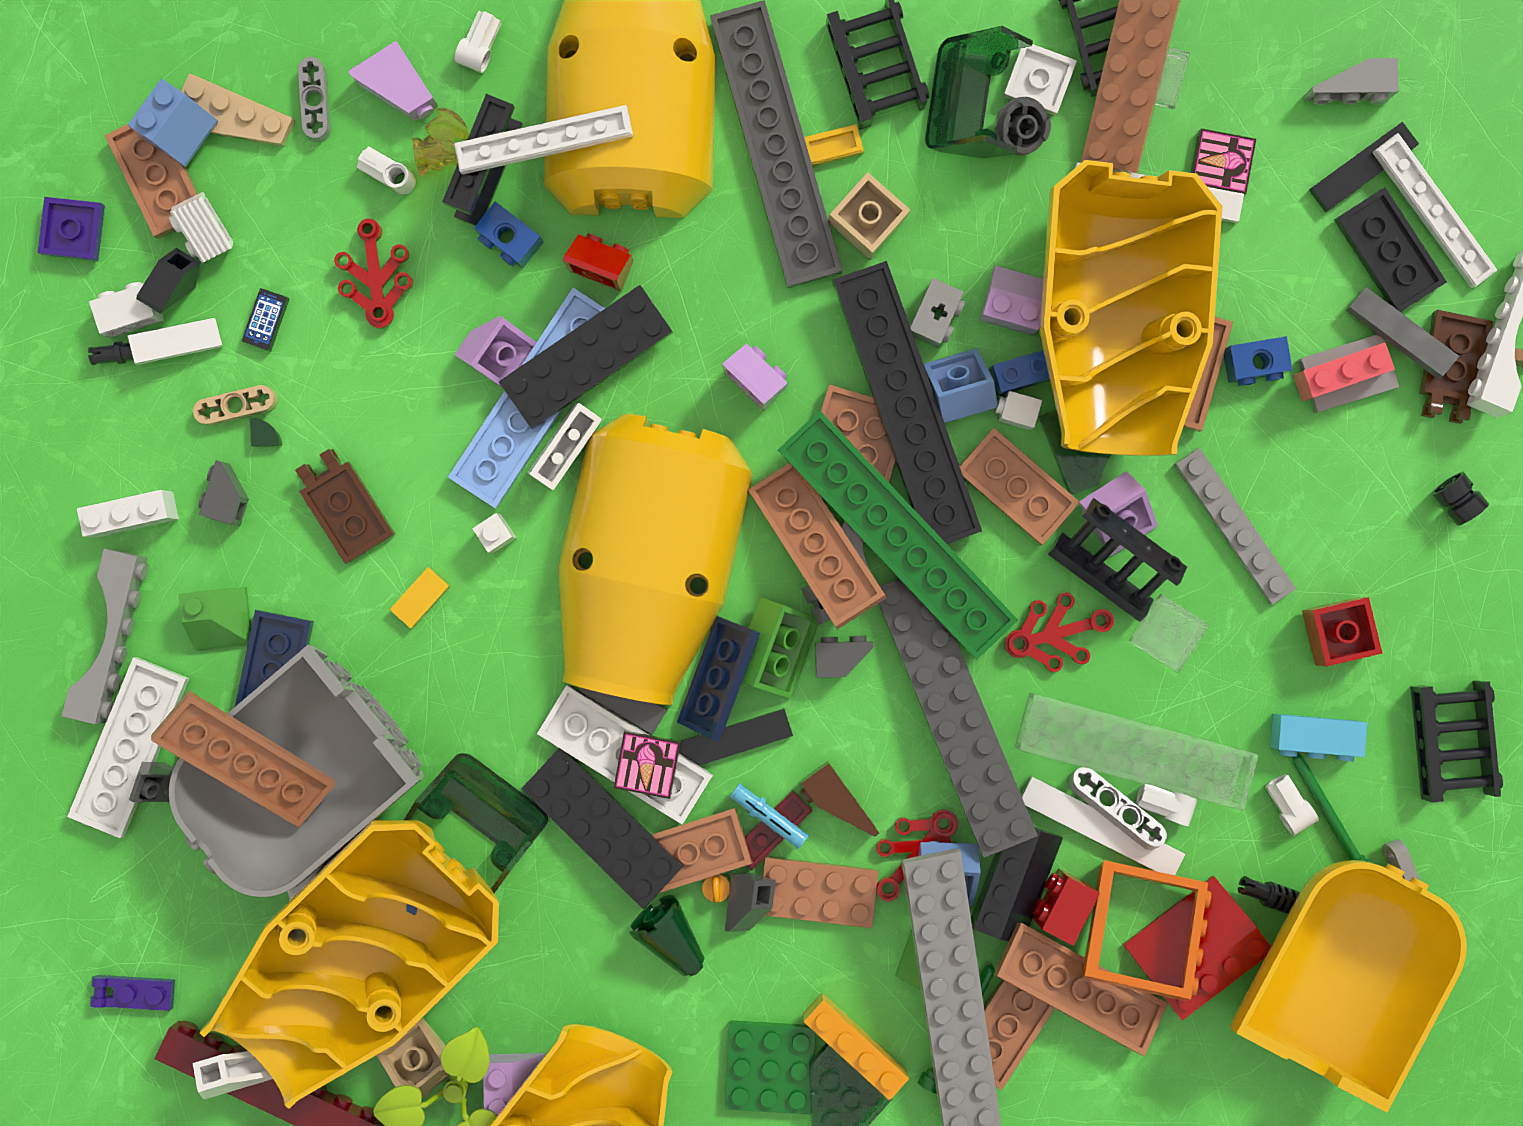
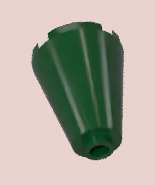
M674 895L664 896L659 899L662 904L655 908L649 905L636 917L630 926L633 931H629L630 935L682 976H694L703 968L702 963L705 957L677 898Z

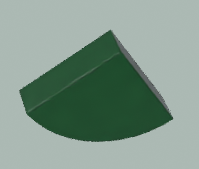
M250 418L252 447L282 446L281 437L272 425L258 418Z

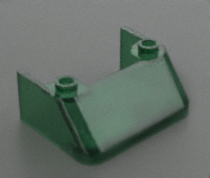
M998 26L949 37L942 42L937 53L925 143L928 148L938 152L977 158L1017 154L1016 147L997 140L996 133L989 129H983L991 76L999 75L1007 68L1012 50L1031 47L1033 40L1004 26Z
M467 753L457 754L415 800L404 820H413L422 811L430 818L443 819L452 810L496 843V846L491 851L490 858L493 865L502 873L491 888L494 894L548 823L547 814L536 803Z

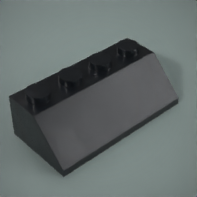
M1035 827L1038 834L1037 837L995 853L971 916L972 928L1000 940L1009 941L1017 922L1030 927L1034 916L1032 911L1038 899L1041 898L1063 837Z

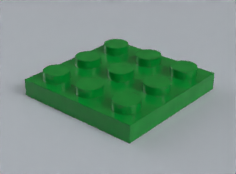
M730 1020L725 1109L811 1115L816 1033L808 1025Z

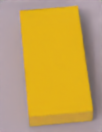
M857 124L804 137L812 167L860 155L864 152Z
M427 567L390 610L412 629L449 589L450 585L430 567Z

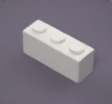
M575 403L527 473L549 489L554 490L602 419L580 403Z
M157 490L77 508L83 537L98 538L179 520L174 494L166 490Z

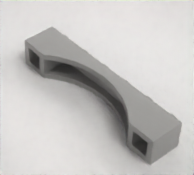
M115 549L103 550L97 578L103 589L107 605L105 639L100 653L91 668L79 681L68 688L62 717L91 724L106 723L113 707L111 702L113 693L120 684V675H118L120 665L127 656V647H125L127 637L131 635L134 628V620L132 619L134 609L138 607L141 600L139 589L141 582L148 573L147 557Z

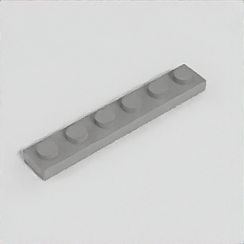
M1197 448L1176 462L1174 466L1269 605H1273L1296 589L1202 450Z

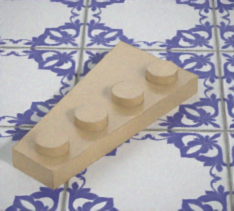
M191 73L188 74L181 92L186 94L218 121L211 133L219 134L223 137H237L247 139L248 141L284 147L295 123V120L287 115Z

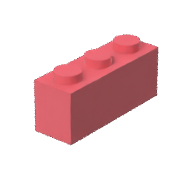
M1382 343L1294 374L1293 377L1303 402L1393 371L1395 368L1386 343Z

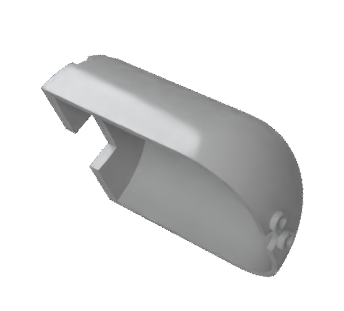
M307 645L227 713L335 780L336 785L300 827L293 825L181 758L175 764L170 778L169 802L171 811L177 824L187 836L185 838L187 844L195 851L201 848L207 855V858L203 861L206 868L210 872L217 874L229 887L245 895L255 897L275 896L298 886L357 836L368 824L378 818L421 781L424 776L421 770H417L421 766L417 754L410 748L407 750L405 744L409 742L384 707L364 686L361 687L358 683L355 682L353 684L350 681L353 677L346 668L338 662L334 663L329 659L325 660L328 657L327 654L312 645Z

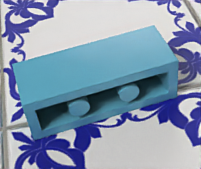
M1273 714L1270 747L1280 750L1279 755L1297 757V751L1308 752V757L1326 759V754L1336 755V760L1354 761L1355 756L1365 757L1367 722Z

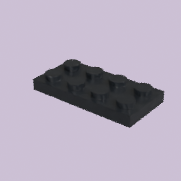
M1386 187L1334 219L1386 301L1399 312L1447 283Z

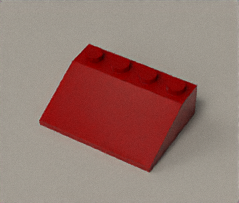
M1214 876L1205 881L1208 882L1207 891H1211V902L1209 908L1204 909L1203 919L1207 920V929L1205 936L1200 937L1199 948L1203 949L1201 965L1196 966L1194 977L1199 980L1197 993L1195 996L1192 995L1191 1000L1188 1001L1162 996L1182 1021L1262 961L1271 948V945ZM1191 891L1123 943L1124 947L1152 982L1179 988L1182 986L1196 891Z

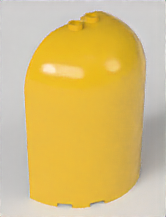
M1341 861L1322 868L1305 883L1229 1027L1238 1035L1286 1060L1290 1058L1324 1076L1337 1087L1388 1113L1461 974L1466 958V936L1456 912L1444 900L1427 891L1428 884L1414 877L1411 878L1410 882L1402 877L1404 871L1388 863L1384 868L1366 861Z

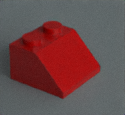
M587 233L586 237L578 234L563 258V262L569 272L622 292L634 261L632 255L629 254V249L618 244H613V247L602 243L603 239L593 234Z

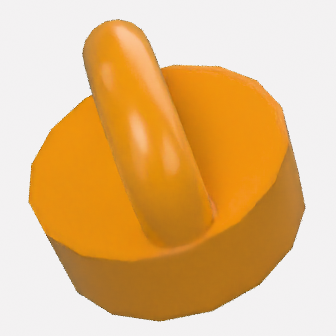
M721 873L705 878L702 886L704 896L709 901L715 903L725 900L730 891V881L727 876Z

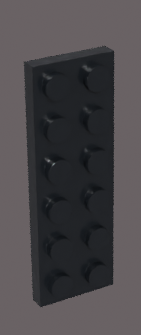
M639 285L501 379L499 383L533 430L673 334V331L642 286Z
M560 748L521 788L642 909H645L684 867L570 754Z

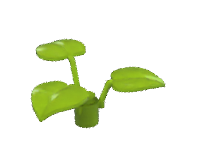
M474 1027L466 1033L453 1038L445 1045L441 1053V1063L446 1073L451 1076L448 1078L443 1089H439L435 1095L422 1102V1093L419 1088L412 1085L395 1087L379 1099L373 1111L374 1116L385 1126H422L425 1120V1112L422 1108L428 1107L444 1096L450 1103L461 1104V1113L464 1121L456 1126H490L497 1117L496 1113L487 1109H478L469 1117L466 1107L467 1099L465 1098L469 1089V1082H479L489 1069V1048L480 1028Z

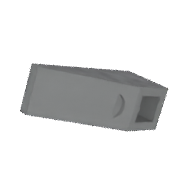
M1369 58L1313 86L1304 95V101H1314L1316 105L1328 104L1331 101H1342V104L1349 105L1356 104L1360 100H1370L1371 104L1386 103L1398 93V58Z

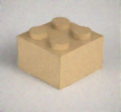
M867 172L831 212L828 222L870 260L906 220L911 210Z

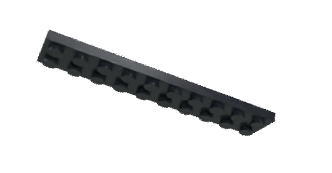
M885 261L833 279L832 283L912 508L946 544L982 532L888 262Z

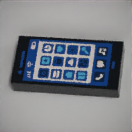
M260 288L242 342L271 352L289 298Z

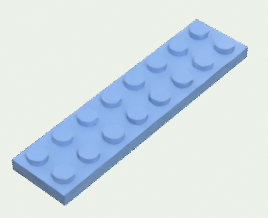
M572 288L523 364L605 308L575 288ZM504 391L448 478L497 509L561 411L532 430Z

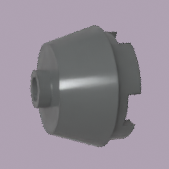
M1018 97L1009 101L998 112L995 118L994 129L1001 146L1006 151L1014 155H1026L1038 149L1044 141L1046 142L1051 130V120L1039 101L1031 97Z

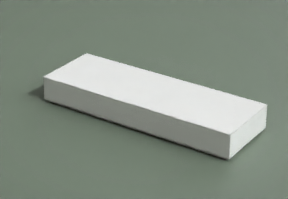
M215 318L128 335L135 365L223 347Z

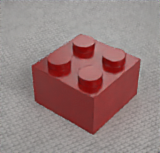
M1356 597L1302 610L1316 666L1327 667L1383 654L1369 597Z
M1058 868L1056 874L1052 873L1049 876L1045 888L1048 890L1043 899H1038L1032 911V914H1034L1033 920L1042 930L1074 946L1100 893L1089 883Z

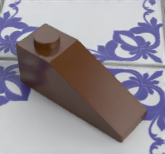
M828 761L800 781L803 788L799 791L809 804L814 801L818 808L874 837L880 834Z

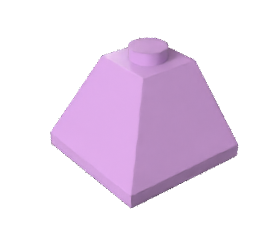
M498 316L470 331L454 355L501 386L499 381L523 364L537 342L505 318Z

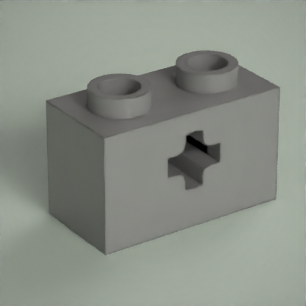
M932 278L910 326L914 338L937 348L942 341L947 343L954 327L949 326L953 315L959 317L965 301L961 300L964 291ZM937 308L942 310L941 315L943 317H940L939 320L933 319L935 315L933 312Z

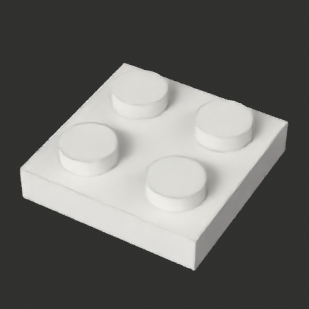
M1024 41L1003 97L1009 100L1018 97L1034 98L1043 105L1047 114L1056 117L1077 60Z

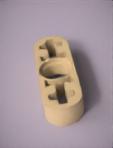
M258 385L201 399L194 405L193 415L202 424L216 425L269 412L276 407L278 396L273 389L264 385ZM261 392L269 395V399L265 400L266 405L259 402L250 403L248 399L260 398ZM238 397L242 400L243 407L240 412L232 413L228 407L231 399ZM206 406L213 409L221 407L223 413L219 411L212 412L210 419L202 415V412L206 411Z

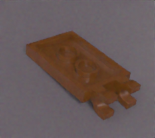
M1442 310L1433 312L1430 335L1459 355V358L1440 380L1425 369L1423 370L1420 394L1428 395L1424 403L1421 416L1434 418L1435 414L1441 415L1443 403L1454 405L1449 422L1461 424L1463 420H1470L1471 406L1467 405L1470 396L1468 389L1477 377L1479 371L1477 364L1487 349L1488 343L1486 339L1492 329L1493 321Z
M328 449L320 454L328 470L316 477L310 464H303L295 469V471L306 486L299 491L344 563L347 564L390 538L395 532L352 464L347 461L342 465L334 449Z

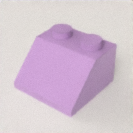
M995 265L979 320L1034 335L1040 327L1043 279Z
M745 344L722 364L723 372L765 411L788 387V383L785 381L787 375L778 366L775 365L772 368L764 361L767 356L757 346L751 348L748 344Z
M1127 471L1079 501L1084 513L1090 501L1095 498L1100 503L1107 505L1111 511L1144 535L1158 526L1146 490ZM1098 528L1094 530L1102 545L1111 538ZM1120 545L1110 556L1116 554L1124 547Z
M490 1054L489 1069L483 1077L484 1109L491 1110L498 1115L546 1054Z

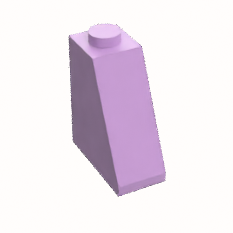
M397 41L348 71L359 86L414 121L429 117L434 112V108L438 107Z

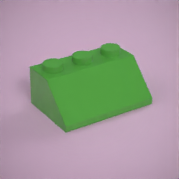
M760 597L749 629L759 632L760 635L742 682L791 699L818 627L814 616Z

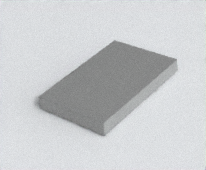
M1377 334L1298 359L1301 370L1304 371L1385 343V340ZM1393 370L1312 398L1311 402L1315 413L1398 388L1399 384Z

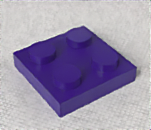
M44 197L38 253L46 256L98 261L105 205L98 202Z

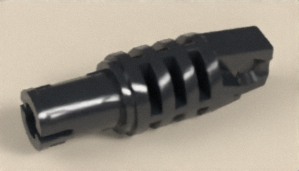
M1243 876L1239 881V885L1245 888L1238 887L1239 894L1258 899L1263 906L1285 914H1289L1300 893L1297 890L1276 884L1275 882L1262 883L1247 876Z

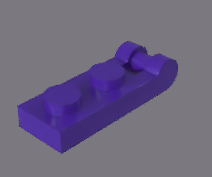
M110 975L92 976L91 986L94 987V996L90 997V1007L164 1011L173 1009L174 979ZM106 987H114L113 996L106 995Z

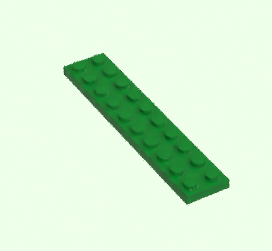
M820 410L777 450L974 659L977 660L1018 621L1009 609Z

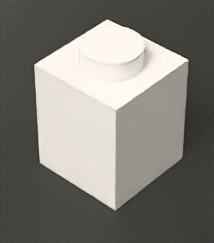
M1008 391L1005 397H999L997 403L998 407L995 413L999 414L998 422L1030 431L1035 427L1042 400Z
M498 513L472 528L487 552L492 554L517 539L503 516Z

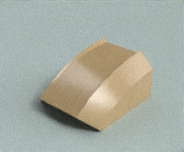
M423 1018L395 1045L377 1054L378 1059L395 1087L401 1085L415 1086L420 1089L422 1098L451 1076L446 1073L441 1063V1053L445 1044Z

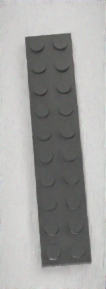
M765 0L710 15L787 288L842 273Z
M900 579L880 586L887 597L879 603L880 609L983 858L1037 837L1038 834L956 639Z

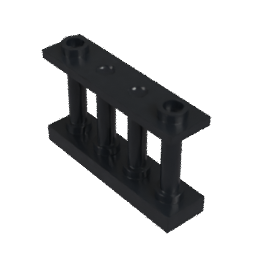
M885 0L886 9L848 21L845 19L841 20L838 11L827 14L826 26L860 130L871 127L873 116L876 115V112L916 100L918 109L921 111L925 109L927 99H929L928 87L925 82L921 83L900 20L903 19V11L899 1ZM890 20L894 36L856 48L854 46L849 47L846 37L849 36V32ZM891 48H899L903 60L902 63L864 75L862 72L858 73L855 65L858 59ZM907 73L912 89L875 101L866 99L864 90L867 89L868 85Z
M1059 0L1061 8H1067L1084 73L1080 74L1084 91L1089 89L1091 97L1097 96L1096 84L1100 83L1103 70L1093 73L1089 57L1107 51L1110 38L1085 46L1081 30L1115 19L1118 6L1078 18L1074 2L1080 0Z
M486 94L467 140L522 128V122L511 118L515 109L514 105ZM457 164L443 198V204L457 209L454 215L455 218L476 226L491 205L506 165L461 174Z
M1093 498L1082 516L1087 522L1072 538L1062 532L1055 540L1048 555L1137 621L1141 622L1147 616L1154 601L1150 596L1167 579L1178 586L1182 581L1187 566L1179 558L1168 553L1111 511L1107 505ZM1098 528L1111 538L1093 555L1080 545ZM1121 545L1134 554V556L1116 572L1106 565L1104 561ZM1145 562L1157 573L1139 589L1127 579Z
M1472 681V691L1438 694L1433 691V686H1410L1422 800L1432 803L1444 802L1443 794L1447 790L1483 787V794L1501 797L1503 778L1498 768L1492 707L1495 694L1490 686V681ZM1475 703L1476 719L1438 722L1436 720L1435 708L1437 705ZM1477 730L1479 744L1477 748L1441 751L1438 746V737L1441 733ZM1480 759L1482 776L1451 779L1441 777L1440 765L1443 762Z

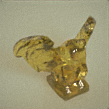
M438 108L437 113L439 116L432 119L425 126L429 136L423 141L419 138H412L414 158L419 176L425 175L428 169L441 171L443 166L458 164L453 139L461 138L466 141L469 137V132L462 118L452 110Z

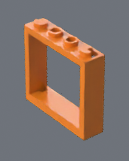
M1104 860L1100 864L1096 890L1100 895L1093 906L1081 978L1177 1000H1191L1192 995L1195 996L1198 990L1199 980L1194 977L1196 966L1201 965L1203 949L1199 948L1200 937L1205 936L1207 929V920L1203 919L1204 909H1208L1211 902V891H1207L1208 882ZM1114 874L1196 891L1181 988L1098 969Z

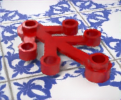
M367 218L359 223L357 232L365 243L368 272L353 262V258L346 252L337 253L334 263L339 269L347 270L368 286L371 290L372 301L358 292L356 285L350 280L341 281L338 285V292L343 297L352 299L366 310L365 317L370 325L376 328H385L394 319L393 306L405 291L412 288L413 279L405 272L398 273L394 278L395 286L385 298L383 287L401 263L409 259L410 254L408 249L401 244L393 246L390 252V259L380 270L377 241L382 236V228L375 220ZM367 225L373 226L370 234L364 233V228ZM399 249L405 251L402 258H396L395 256ZM348 257V263L341 266L339 263L340 259ZM403 277L408 278L406 286L399 285V281ZM345 285L352 286V290L348 294L343 292ZM377 309H383L384 311L381 318L375 317Z
M1060 593L1056 598L1057 605L1043 631L1031 634L1039 617L1044 616L1047 612V605L1041 600H1035L1029 605L1030 613L1021 629L1010 632L1005 638V649L1012 657L1023 658L1028 655L1044 664L1048 671L1058 672L1063 667L1062 659L1057 655H1048L1035 647V645L1046 642L1071 656L1075 663L1085 664L1090 659L1088 649L1077 647L1062 638L1091 629L1097 632L1109 631L1113 627L1114 617L1108 610L1098 609L1092 612L1090 618L1059 626L1067 610L1072 608L1075 602L1074 597L1070 593ZM1063 596H1068L1070 599V603L1066 607L1060 602ZM1037 603L1043 607V611L1040 614H1036L1033 611V607ZM1099 615L1105 618V623L1102 626L1096 624V617ZM1018 638L1023 641L1021 649L1014 647V641ZM1080 650H1083L1086 654L1083 661H1079L1076 658V654ZM1052 658L1058 660V666L1055 669L1049 666V661Z
M947 809L934 812L930 819L909 820L906 817H900L895 822V829L900 835H908L911 831L929 832L922 840L891 842L889 839H880L876 844V850L882 857H888L893 853L908 852L911 853L906 859L917 857L920 842H936L939 839L940 843H951V836L958 829V819L953 812ZM942 818H946L949 821L946 828H940L938 825ZM900 822H908L909 827L906 831L899 830L898 825ZM882 843L890 845L888 852L883 853L880 851ZM902 863L890 877H883L878 881L877 893L882 900L893 901L899 896V884L904 880ZM886 883L893 885V889L889 893H885L882 890L883 885Z

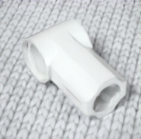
M478 11L467 37L463 38L457 46L454 57L455 62L483 73L490 61V49L502 25L501 21L492 14Z
M369 146L360 154L357 168L401 195H406L415 188L416 179L403 164L391 160ZM405 173L404 180L399 184H395L397 175Z
M1284 774L1276 777L1265 786L1281 812L1279 817L1291 835L1295 836L1319 821L1316 812L1301 797L1289 775Z
M1144 782L1136 796V805L1140 808L1164 815V818L1189 827L1198 799L1176 791L1172 793Z

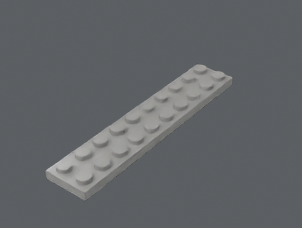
M955 848L901 860L941 1124L942 1126H1001L961 851Z

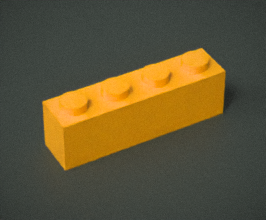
M823 993L803 1013L804 1023L888 1100H891L909 1080L906 1069Z

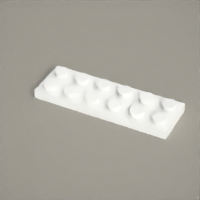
M133 657L67 817L118 838L125 836L138 805V802L130 801L129 797L141 763L155 762L161 746L151 741V735L179 703L190 678L141 658Z
M568 684L537 734L615 782L624 731L641 734L647 733ZM679 754L670 799L636 792L631 793L683 825L713 774Z

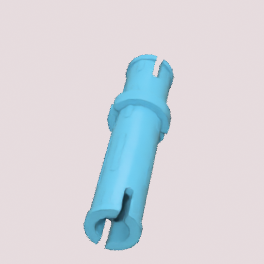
M741 783L729 797L749 811V816L752 818L757 817L795 846L796 849H799L809 836V834L803 832L786 817L765 803V798L757 797Z

